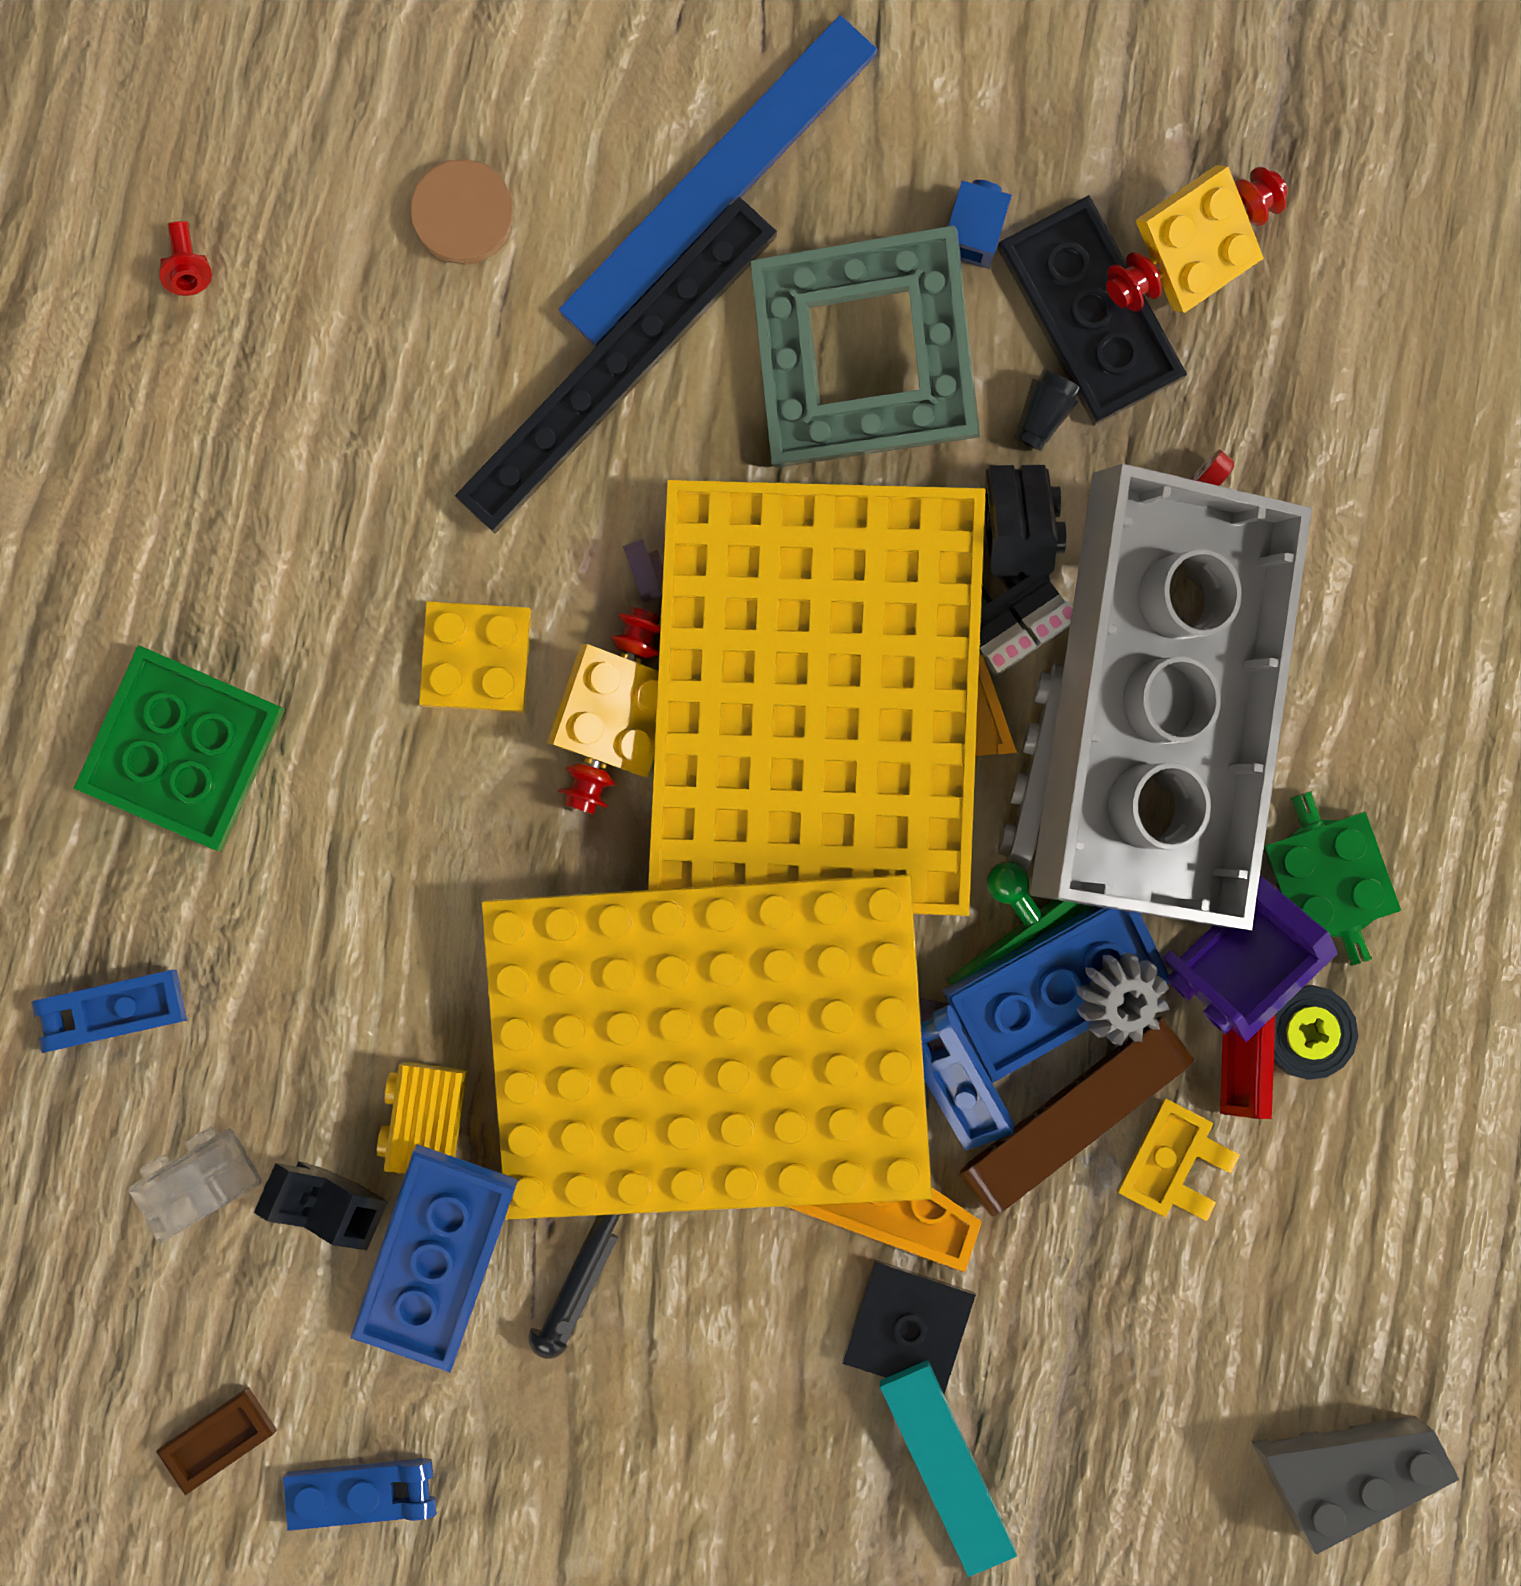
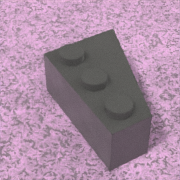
M1416 1416L1350 1426V1429L1319 1434L1317 1431L1300 1434L1301 1437L1269 1441L1268 1439L1251 1441L1300 1537L1316 1555L1460 1480L1435 1431Z

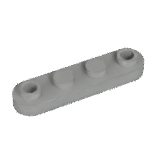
M1058 664L1053 665L1050 673L1042 671L1038 679L1034 702L1042 704L1037 724L1029 722L1022 746V752L1030 754L1025 774H1016L1010 796V803L1018 805L1013 825L1005 823L998 846V854L1006 856L1005 862L1017 863L1025 871L1028 870L1031 863L1042 818L1064 666Z

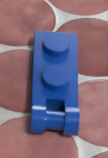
M177 969L31 1002L34 1017L40 1016L44 1037H39L41 1053L188 1021ZM71 1009L75 1029L65 1032L61 1012Z
M951 1006L935 1010L932 1018L921 1022L924 1079L963 1148L967 1151L1012 1135L1014 1121L963 1033L957 1013ZM941 1038L946 1047L933 1051L929 1042Z
M420 1458L287 1472L283 1476L287 1531L401 1519L417 1521L432 1518L437 1515L435 1497L430 1496L428 1482L429 1479L433 1478L432 1459ZM402 1481L407 1483L408 1497L396 1498L394 1482Z

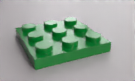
M138 645L73 789L213 850L222 852L285 712V708Z

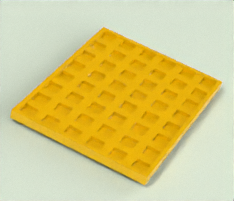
M668 480L648 890L911 874L913 914L969 916L986 488Z
M911 874L493 899L482 902L502 1174L518 1179L505 1217L506 1220L932 1199Z

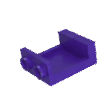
M1260 875L1252 930L1212 926L1180 958L1171 950L1162 958L1171 971V974L1166 978L1167 981L1183 998L1190 1001L1196 996L1207 1006L1202 1011L1203 1014L1218 1030L1226 1035L1232 1029L1247 1042L1319 973L1338 952L1327 930Z

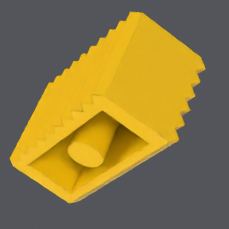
M404 1062L399 1064L398 1073H389L385 1089V1104L393 1105L390 1125L381 1126L377 1143V1156L385 1157L383 1171L406 1174L412 1153L417 1144L456 1158L468 1070Z

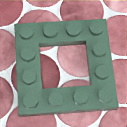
M955 225L750 260L771 462L774 467L780 468L980 438L959 238ZM909 292L920 389L821 405L810 308Z

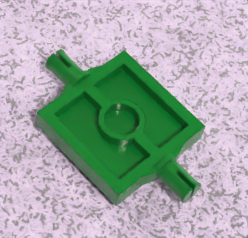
M1312 791L1291 797L1290 799L1293 802L1301 827L1296 829L1287 838L1264 845L1263 848L1277 888L1327 930L1330 937L1342 938L1350 960V966L1361 964V961L1367 962L1372 959V956H1370L1361 930L1365 929L1376 919L1402 911L1366 811L1339 820H1321Z

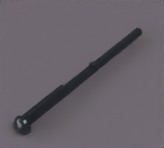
M621 1214L597 1215L542 1329L531 1328L529 1331V1345L537 1356L544 1359H553L560 1356L566 1350V1343L618 1239V1236L612 1232Z

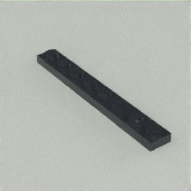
M739 196L455 495L457 500L490 531L496 534L751 265L750 260H756L777 238V230Z

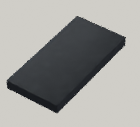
M1090 195L998 243V251L1067 378L1080 387L1077 396L1094 426L1186 377L1187 373L1145 296L1142 295L1144 301L1142 309L1136 312L1127 307H1119L1109 296L1106 288V283L1109 281L1108 269L1114 264L1126 269V261Z

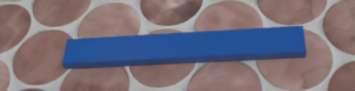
M839 15L558 309L560 315L596 347L739 196L742 197L866 68L877 56L878 49L845 18Z

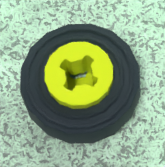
M1305 985L1275 1014L1274 1065L1288 1075L1306 1080L1327 1078L1344 1068L1354 1054L1358 1040L1356 1017L1347 1002L1330 989L1315 985ZM1316 1020H1317L1316 1027L1318 1028V1033L1316 1032V1028H1315V1026H1314V1023H1315Z

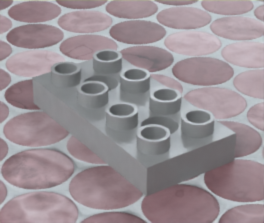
M1123 463L1093 473L1030 896L1217 927L1252 930L1312 508ZM1179 564H1184L1190 580L1204 590L1205 602L1203 612L1193 627L1186 625L1180 620L1170 601V581ZM1153 774L1156 775L1159 783L1166 790L1172 792L1174 797L1172 822L1166 832L1156 838H1152L1146 832L1138 814V799L1141 789Z

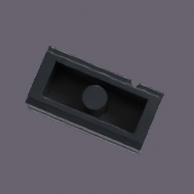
M990 465L986 469L984 488H986L984 517L990 572L994 576H1018L1020 572H1024L1026 576L1050 575L1055 568L1056 554H1064L1066 550L1065 522L1055 521V518H1059L1061 514L1060 486H1051L1049 469L1045 465H1021L1019 469H1015L1014 465Z

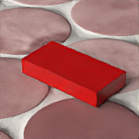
M1275 1015L1247 1042L1232 1029L1226 1035L1222 1034L1220 1114L1252 1119H1272Z

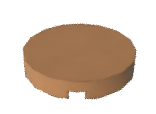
M470 159L448 160L430 169L417 184L411 200L412 224L423 246L438 259L447 262H463L464 264L479 263L495 255L509 239L514 219L513 199L503 178L488 165Z

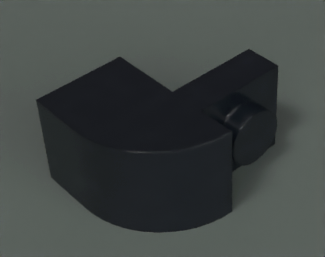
M298 1161L296 1166L275 1163L253 1213L267 1222L304 1227L334 1246L367 1250L388 1201L364 1186L327 1169Z

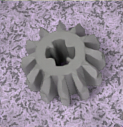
M1125 952L1119 961L1111 955H1103L1102 970L1097 971L1092 967L1086 968V974L1092 980L1090 985L1076 987L1077 994L1086 1000L1077 1008L1079 1015L1085 1021H1089L1088 1025L1091 1032L1097 1037L1107 1035V1038L1113 1044L1122 1045L1127 1035L1134 1042H1142L1144 1027L1148 1026L1153 1030L1160 1029L1159 1022L1154 1018L1155 1014L1170 1010L1168 1002L1160 997L1169 989L1167 983L1161 977L1156 976L1157 968L1148 960L1139 962L1135 955Z

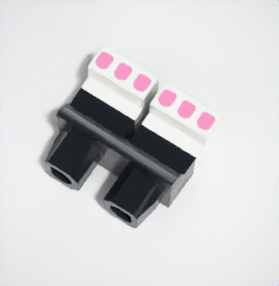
M1020 572L1018 576H998L1007 591L994 600L991 599L982 586L979 654H983L992 678H995L1032 651L1038 649L1070 627L1073 606L1069 601L1065 602L1050 582L1049 575L1026 576L1024 572Z

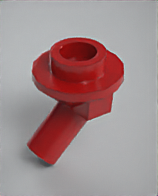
M188 221L167 223L172 255L160 259L159 278L162 286L169 292L180 296L198 294L205 290L211 282L212 270L205 255L193 253Z

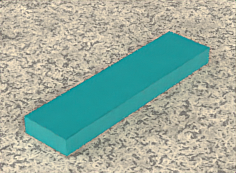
M926 1360L880 1380V1389L968 1578L1017 1557L1012 1539L929 1361Z

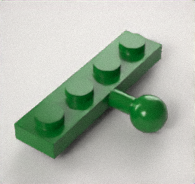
M1001 862L995 865L987 876L988 892L996 901L1010 904L1023 923L946 980L951 986L1094 906L1052 900L1039 910L1027 893L1029 878L1024 868L1014 862Z

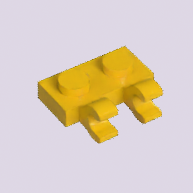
M1163 1097L1116 1192L1165 1218L1174 1204L1207 1221L1216 1202L1183 1185L1196 1157L1231 1174L1240 1154L1207 1138L1213 1122Z

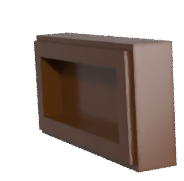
M247 1387L161 1446L156 1452L184 1495H187L274 1435L277 1429L250 1388Z

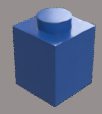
M962 180L948 225H955L958 231L961 261L987 269L990 268L1012 197L1011 194L1002 192V188L993 182L974 180L970 183Z

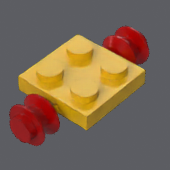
M1215 165L1137 218L1135 221L1151 258L1149 259L1137 252H1131L1126 257V269L1117 264L1109 267V281L1106 283V288L1111 299L1119 307H1127L1136 312L1143 307L1142 295L1156 299L1161 295L1163 286L1172 311L1185 313L1264 259L1251 224L1262 226L1267 223L1269 212L1280 214L1285 210L1287 205V186L1282 177L1275 171H1269L1264 167H1256L1250 173V182L1245 179H1238L1234 182L1228 166Z
M631 607L629 615L618 613L617 617L625 624L623 633L610 636V640L617 650L623 652L620 656L589 644L580 645L547 741L548 744L586 757L584 762L589 765L575 763L566 766L565 770L573 777L572 783L569 788H561L557 792L567 795L564 805L594 815L597 806L608 807L600 798L602 789L615 786V782L609 773L598 769L599 767L605 769L606 765H610L648 778L655 757L659 671L642 665L641 659H649L659 655V651L652 645L654 636L660 634L661 626L658 624L661 617L636 607Z

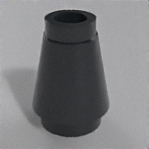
M1043 369L1038 380L1032 379L1018 425V431L1014 438L1031 448L1042 451L1045 444L1048 443L1078 404L1075 397L1080 387L1056 373Z

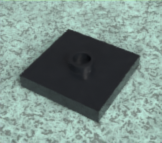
M874 1259L842 1363L887 1378L928 1360L945 1394L976 1297L975 1292Z

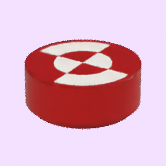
M1220 449L1211 455L1190 479L1220 486L1234 469L1235 462Z

